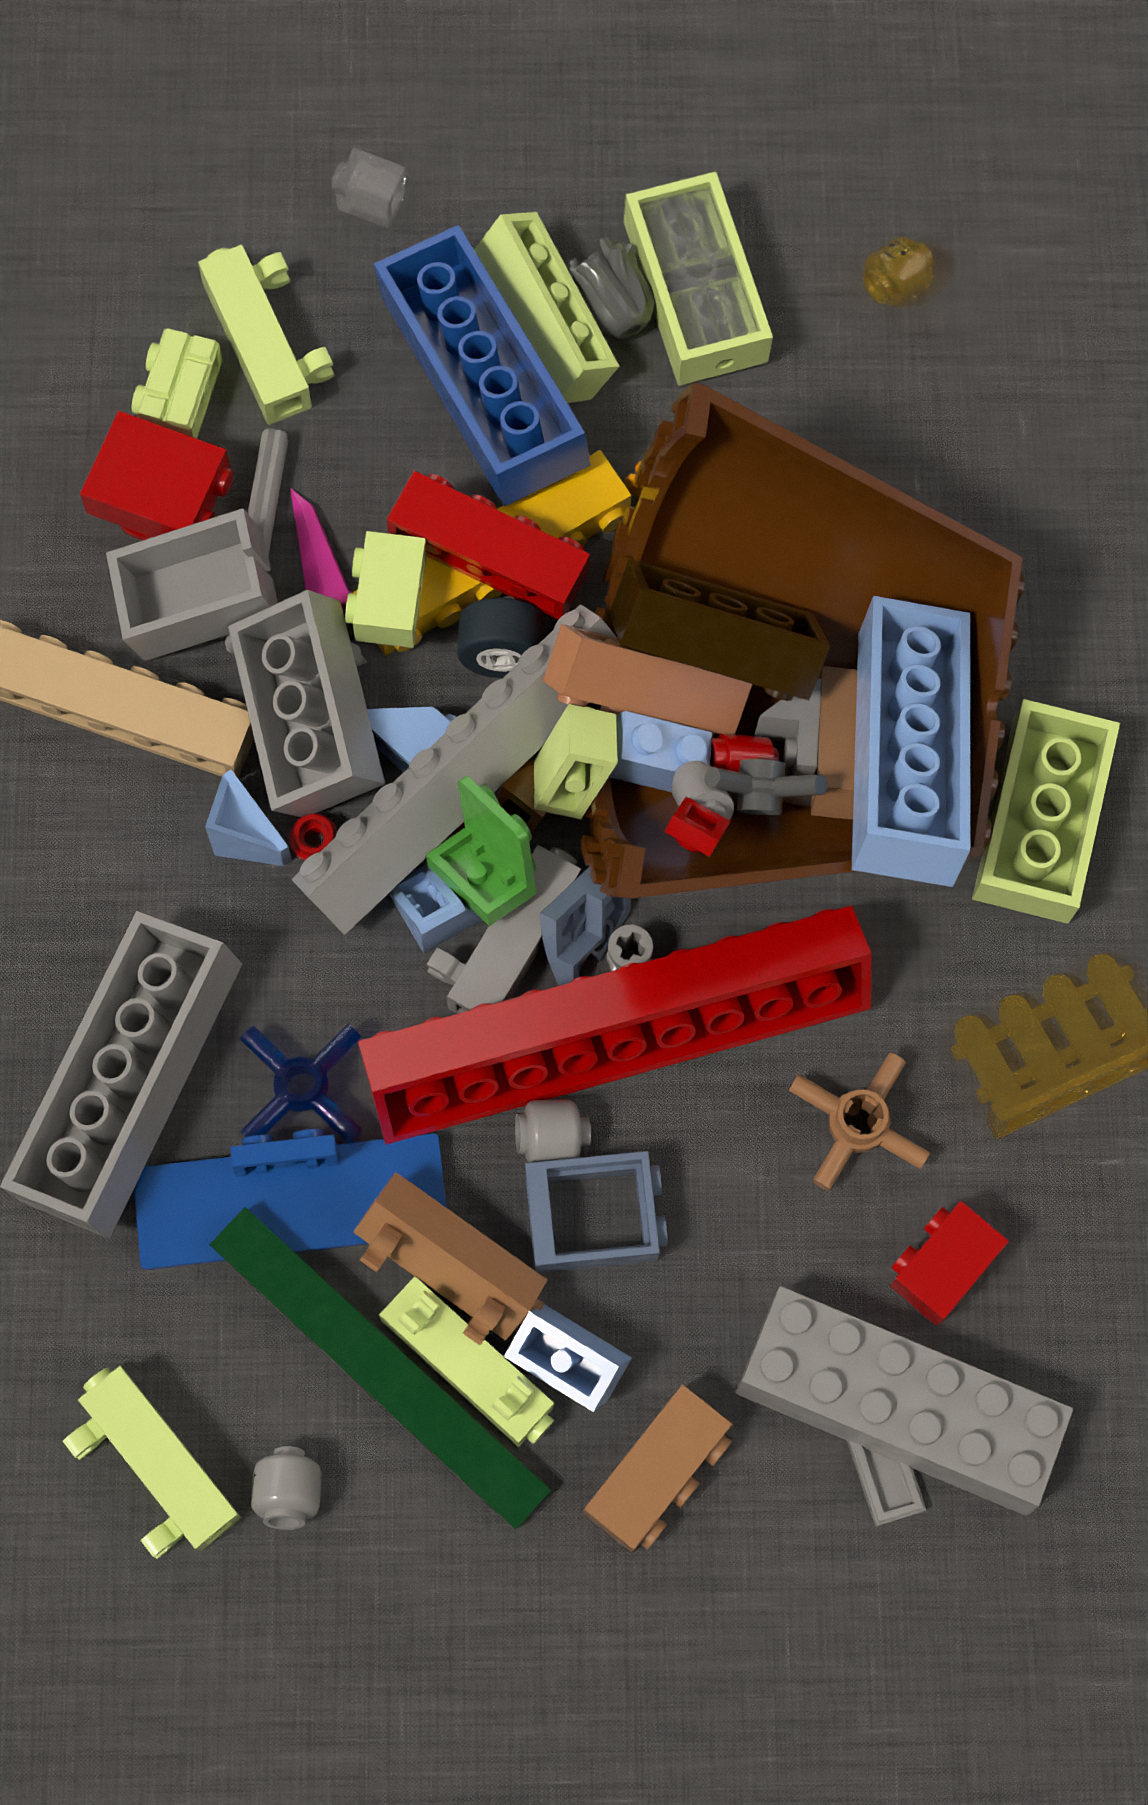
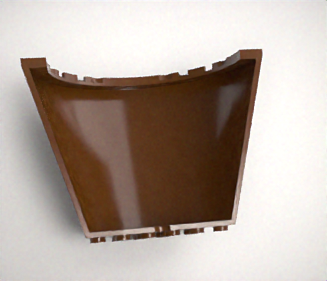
M692 383L671 406V413H675L674 422L661 421L655 432L653 443L650 448H647L639 465L634 481L635 485L643 486V490L636 508L627 506L623 519L619 520L613 539L612 553L606 564L602 582L610 583L608 595L605 596L604 600L607 605L606 608L596 606L595 614L602 618L617 637L610 616V610L628 559L630 558L812 613L830 644L823 666L857 670L858 634L873 596L970 613V852L967 858L981 857L991 836V823L987 818L989 803L995 795L998 785V774L994 770L996 751L1000 748L1005 733L1003 721L997 719L996 708L998 700L1004 701L1011 688V674L1007 670L1010 651L1014 648L1018 637V625L1014 622L1016 603L1021 598L1025 585V577L1021 573L1023 557L710 387ZM752 684L735 735L754 736L761 714L781 699L766 693L764 687ZM589 702L586 705L601 711V705ZM715 733L713 738H717L720 734ZM771 741L773 747L777 748L779 752V761L783 762L785 743ZM785 768V776H791V768ZM608 777L583 815L584 818H589L591 836L583 835L580 843L585 864L590 866V877L594 884L601 885L600 891L608 896L631 899L856 872L852 870L853 820L811 815V806L805 807L783 802L781 815L745 814L737 812L738 798L732 799L734 811L730 819L731 822L713 853L708 857L701 852H692L683 848L673 836L664 832L678 808L672 792Z

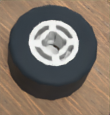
M496 597L470 603L460 614L457 658L463 667L476 674L492 678H504L518 664L519 658L527 649L538 645L546 638V618L538 608L517 599Z

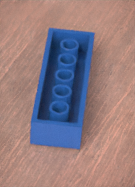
M459 225L373 264L384 303L503 506L590 466L585 431Z

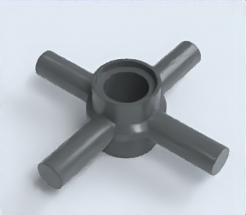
M740 760L739 772L712 767L705 774L706 785L710 788L728 791L731 799L738 798L737 812L745 814L781 815L783 802L809 807L811 806V796L824 795L827 790V780L823 775L785 776V763L774 760Z

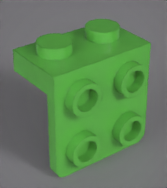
M465 776L457 782L465 828L427 853L426 859L428 867L490 927L537 894L534 877L536 864L531 856L529 845L532 836L528 826L518 815L513 814L510 816L500 806L498 799L489 787L484 784L478 786L470 777Z

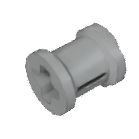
M633 924L623 925L616 929L610 936L606 955L610 971L618 970L629 963L651 961L653 951L652 938L642 927ZM630 945L636 946L638 948L637 955L633 954L629 961L621 958L622 950L626 951Z

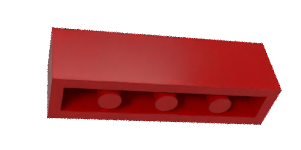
M414 470L387 518L388 534L425 538L427 557L514 599L530 603L558 620L570 609L589 573L590 554L585 552L584 547L575 540L564 536L557 539L541 531L540 526L531 519L519 515L513 518L499 511L496 505L487 498L480 495L469 497L455 490L449 481L435 474L425 476Z

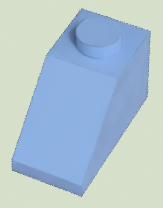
M434 707L367 709L377 750L403 773L409 768L411 760L420 751L430 748L446 733L447 726L456 718L452 714L443 716Z

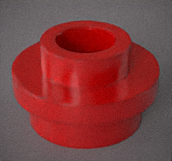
M305 815L298 819L291 828L289 836L291 848L298 858L305 861L311 855L320 853L336 837L338 829L335 823L324 815ZM312 833H319L324 837V841L317 847H311L306 843V838Z

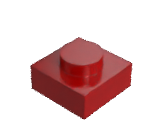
M685 796L664 832L673 836L683 848L692 852H701L710 857L731 821Z

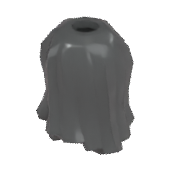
M604 237L597 242L602 255L596 250L581 264L577 258H574L567 264V269L601 333L616 340L626 339L639 333L649 322L655 300L649 284L637 265V247L634 244H625L623 242L612 244L608 237Z

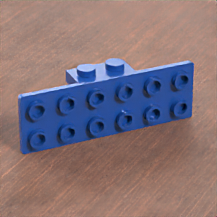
M307 1129L293 1133L294 1139L273 1142V1136L271 1135L245 1137L242 1139V1145L230 1146L231 1157L146 1166L134 1187L140 1265L144 1270H155L226 1261L209 1244L244 1207L252 1212L295 1253L368 1245L369 1243L354 1234L353 1231L395 1172L446 1207L439 1137L435 1133L424 1134L385 1145L384 1139L336 1144L334 1135L324 1136V1130Z

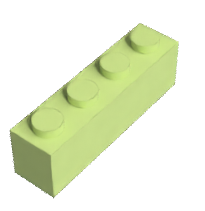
M538 213L501 214L474 251L566 402L592 400L619 368V364Z

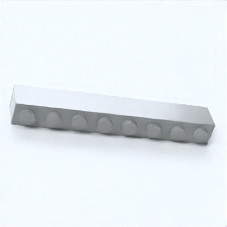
M581 604L575 610L564 614L555 624L554 630L538 645L527 649L519 658L518 664L504 678L490 684L485 689L482 698L466 714L459 715L453 719L447 726L446 733L430 748L420 751L411 760L409 768L393 783L382 787L375 794L373 802L360 815L345 822L339 828L336 837L320 853H315L304 861L300 867V872L291 880L344 935L426 858L427 853L439 846L464 822L457 785L459 780L468 776L478 786L484 784L494 793L544 745L568 706L557 700L558 692L543 682L561 624L617 638L601 617Z

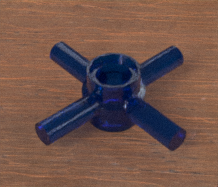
M347 1024L313 1059L307 1057H293L289 1059L255 1026L250 1027L242 1035L240 1041L275 1073L273 1088L276 1096L240 1131L243 1137L265 1135L289 1110L294 1112L313 1110L348 1144L353 1142L363 1129L327 1096L329 1081L326 1073L362 1038L361 1035L350 1024ZM299 1074H307L315 1079L311 1091L304 1095H294L287 1090L290 1080Z

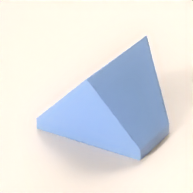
M230 769L223 774L205 825L214 855L285 866L292 861L288 845L234 772Z
M428 864L409 873L389 892L391 899L423 953L482 921L428 867Z

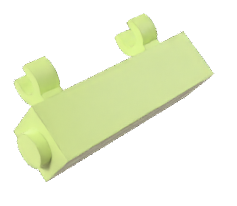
M239 245L231 249L221 248L215 250L206 259L198 261L204 288L267 424L271 425L312 408L308 384L321 383L334 377V372L331 368L333 362L326 347L315 349L297 361L264 292L265 289H276L290 282L286 272L288 271V266L281 252L271 254L263 258L258 264L252 266L243 245Z
M416 1276L379 1314L383 1324L518 1448L526 1439L535 1444L554 1423V1420L548 1415L553 1410L554 1403L485 1339L481 1345H478L464 1335L463 1332L468 1324Z
M121 1366L113 1372L108 1367L104 1368L85 1383L83 1388L87 1393L80 1397L78 1401L92 1419L68 1435L63 1440V1443L75 1458L81 1460L108 1437L170 1516L165 1522L140 1540L153 1557H156V1559L160 1558L184 1536L196 1550L201 1552L242 1518Z

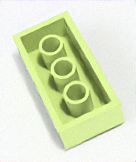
M1026 699L1022 700L1013 718L990 818L991 836L987 847L983 850L972 900L1069 924L1080 907L1120 723Z

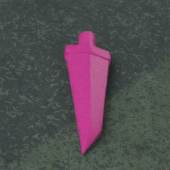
M290 488L306 590L339 600L344 611L346 610L348 594L352 592L347 586L314 506Z

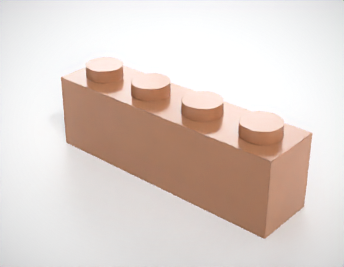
M561 624L543 678L544 683L558 692L557 700L567 705L572 704L586 707L587 702L601 705V711L613 713L616 716L623 711H628L712 732V738L715 733L735 735L752 687L751 683L622 646L618 638Z

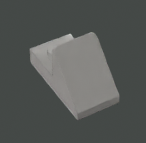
M817 679L809 701L795 696L792 701L780 700L761 714L754 736L768 737L771 741L785 743L783 762L785 763V768H791V776L814 775L817 768L821 679Z

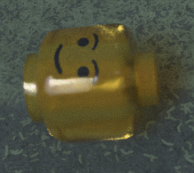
M906 236L895 237L872 252L866 259L865 272L863 274L864 286L871 298L876 302L892 307H901L924 292L932 284L933 256L928 247L923 243L915 242Z

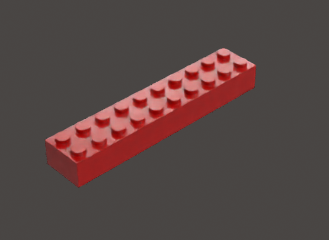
M852 905L836 910L825 909L807 918L789 923H774L760 931L741 936H727L716 943L691 950H676L662 958L644 963H629L618 970L593 977H578L564 985L546 990H531L520 997L499 1003L480 1004L470 1011L444 1018L433 1017L412 1027L397 1031L379 1032L371 1038L358 1041L385 1145L523 1107L532 1100L552 1099L870 1010L872 953Z

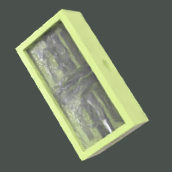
M712 172L626 194L624 225L630 243L637 247L636 260L638 267L651 288L655 300L653 312L678 386L768 363L773 336L717 173Z

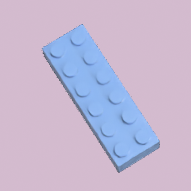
M873 596L858 634L852 870L953 887L970 852V613Z

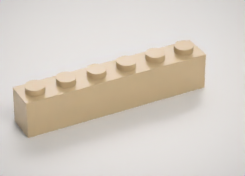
M0 620V701L219 776H223V774L231 769L236 777L239 778L254 741L247 705L231 698H223L222 702L205 697L202 690L191 684L178 682L176 686L158 681L157 675L144 668L134 666L129 671L113 665L112 660L100 653L86 651L82 655L68 650L67 646L58 639L41 635L38 640L22 634V631L17 626Z

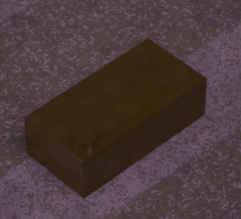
M630 558L628 559L610 610V616L620 645L764 687L766 693L785 701H792L794 696L810 700L830 648L827 638L812 613Z

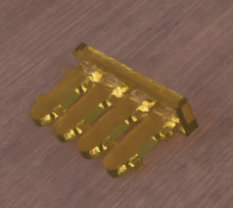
M1098 954L1093 956L1088 962L1086 976L1089 983L1075 988L1068 977L1060 974L1052 975L1044 983L1042 991L1043 999L1046 1002L1031 1009L1023 997L1009 995L1001 1001L998 1016L1001 1024L987 1030L984 1023L975 1016H964L957 1021L954 1031V1038L957 1044L951 1046V1053L956 1061L966 1058L982 1087L977 1089L975 1093L980 1104L982 1105L988 1101L991 1102L987 1125L996 1140L1148 1069V1009H1144L1128 982L1134 977V973L1128 964L1119 968L1111 956ZM1096 996L1099 997L1115 1024L1102 1031L1084 1003ZM1053 1016L1070 1043V1046L1058 1052L1040 1022ZM1010 1037L1026 1064V1067L1013 1073L995 1044ZM1122 1038L1125 1041L1124 1043L1118 1046H1115L1113 1048L1110 1047V1044ZM1078 1059L1081 1062L1069 1069L1065 1067V1065ZM1033 1080L1037 1083L1024 1090L1020 1087Z

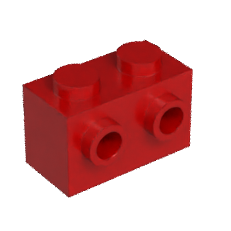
M962 1201L951 1212L942 1206L924 1227L923 1230L930 1235V1238L918 1251L910 1244L891 1267L898 1276L889 1286L936 1326L946 1318L1009 1242Z

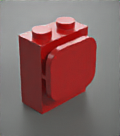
M118 410L80 492V496L87 514L117 524L129 536L143 541L214 518L215 512L212 511L218 496L225 497L233 481L234 471L230 469L226 449Z

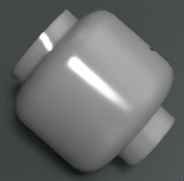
M532 1100L526 1105L524 1113L516 1114V1151L518 1154H525V1158L529 1163L579 1158L581 1147L590 1146L591 1127L589 1117H580L579 1109L572 1100Z
M284 1446L274 1449L273 1455L260 1459L255 1465L251 1496L252 1509L258 1516L263 1518V1523L270 1528L294 1530L303 1527L305 1521L313 1518L320 1507L321 1468L314 1460L305 1457V1451L300 1448Z

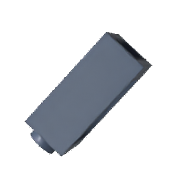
M648 1151L525 1163L534 1268L537 1273L653 1262L658 1260L660 1254L659 1247L668 1246L665 1216H655L653 1196L662 1195L659 1165H650ZM635 1174L642 1245L555 1254L548 1183Z

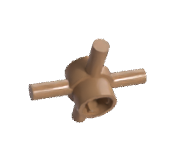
M888 1053L867 1090L851 1091L840 1098L801 1074L797 1075L789 1091L829 1115V1131L835 1141L812 1179V1182L818 1187L830 1191L853 1152H868L879 1145L919 1170L924 1165L930 1152L890 1129V1113L884 1101L906 1065V1062L901 1057ZM860 1109L868 1112L870 1115L866 1120V1125L871 1129L869 1134H860L861 1130L854 1128L851 1124L847 1126L844 1121L846 1115L855 1117L859 1114Z

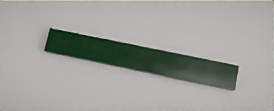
M246 1207L209 1244L513 1529L516 1530L551 1491Z

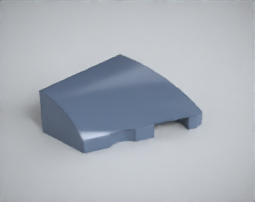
M590 867L540 912L543 943L558 986L570 983L578 978L579 972L588 957L597 961L601 960L608 948L610 936L616 929L622 926L631 911V899L608 896L600 891L601 885L594 884L590 877Z

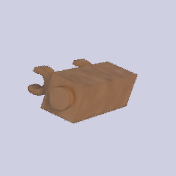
M397 1172L390 1178L353 1231L354 1234L370 1244L360 1258L361 1262L377 1272L388 1257L416 1276L423 1283L472 1317L463 1334L478 1345L482 1344L490 1330L506 1341L519 1324L522 1325L529 1311L535 1308L541 1310L544 1306V1303L537 1298L548 1281L546 1278Z

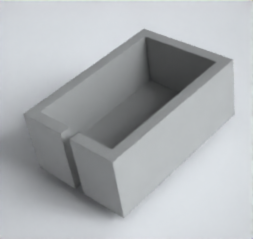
M244 508L106 552L122 639L144 661L229 635L228 626L278 603L273 579L267 573L271 569L263 532Z

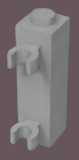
M537 845L531 855L536 864L534 877L537 894L488 927L466 965L449 953L436 948L426 964L429 967L427 973L445 983L453 985L447 995L448 1009L459 1014L470 1011L480 1004H495L513 997L544 944L540 912L581 875V868L575 866L577 861L570 854L559 848L552 847L548 851Z

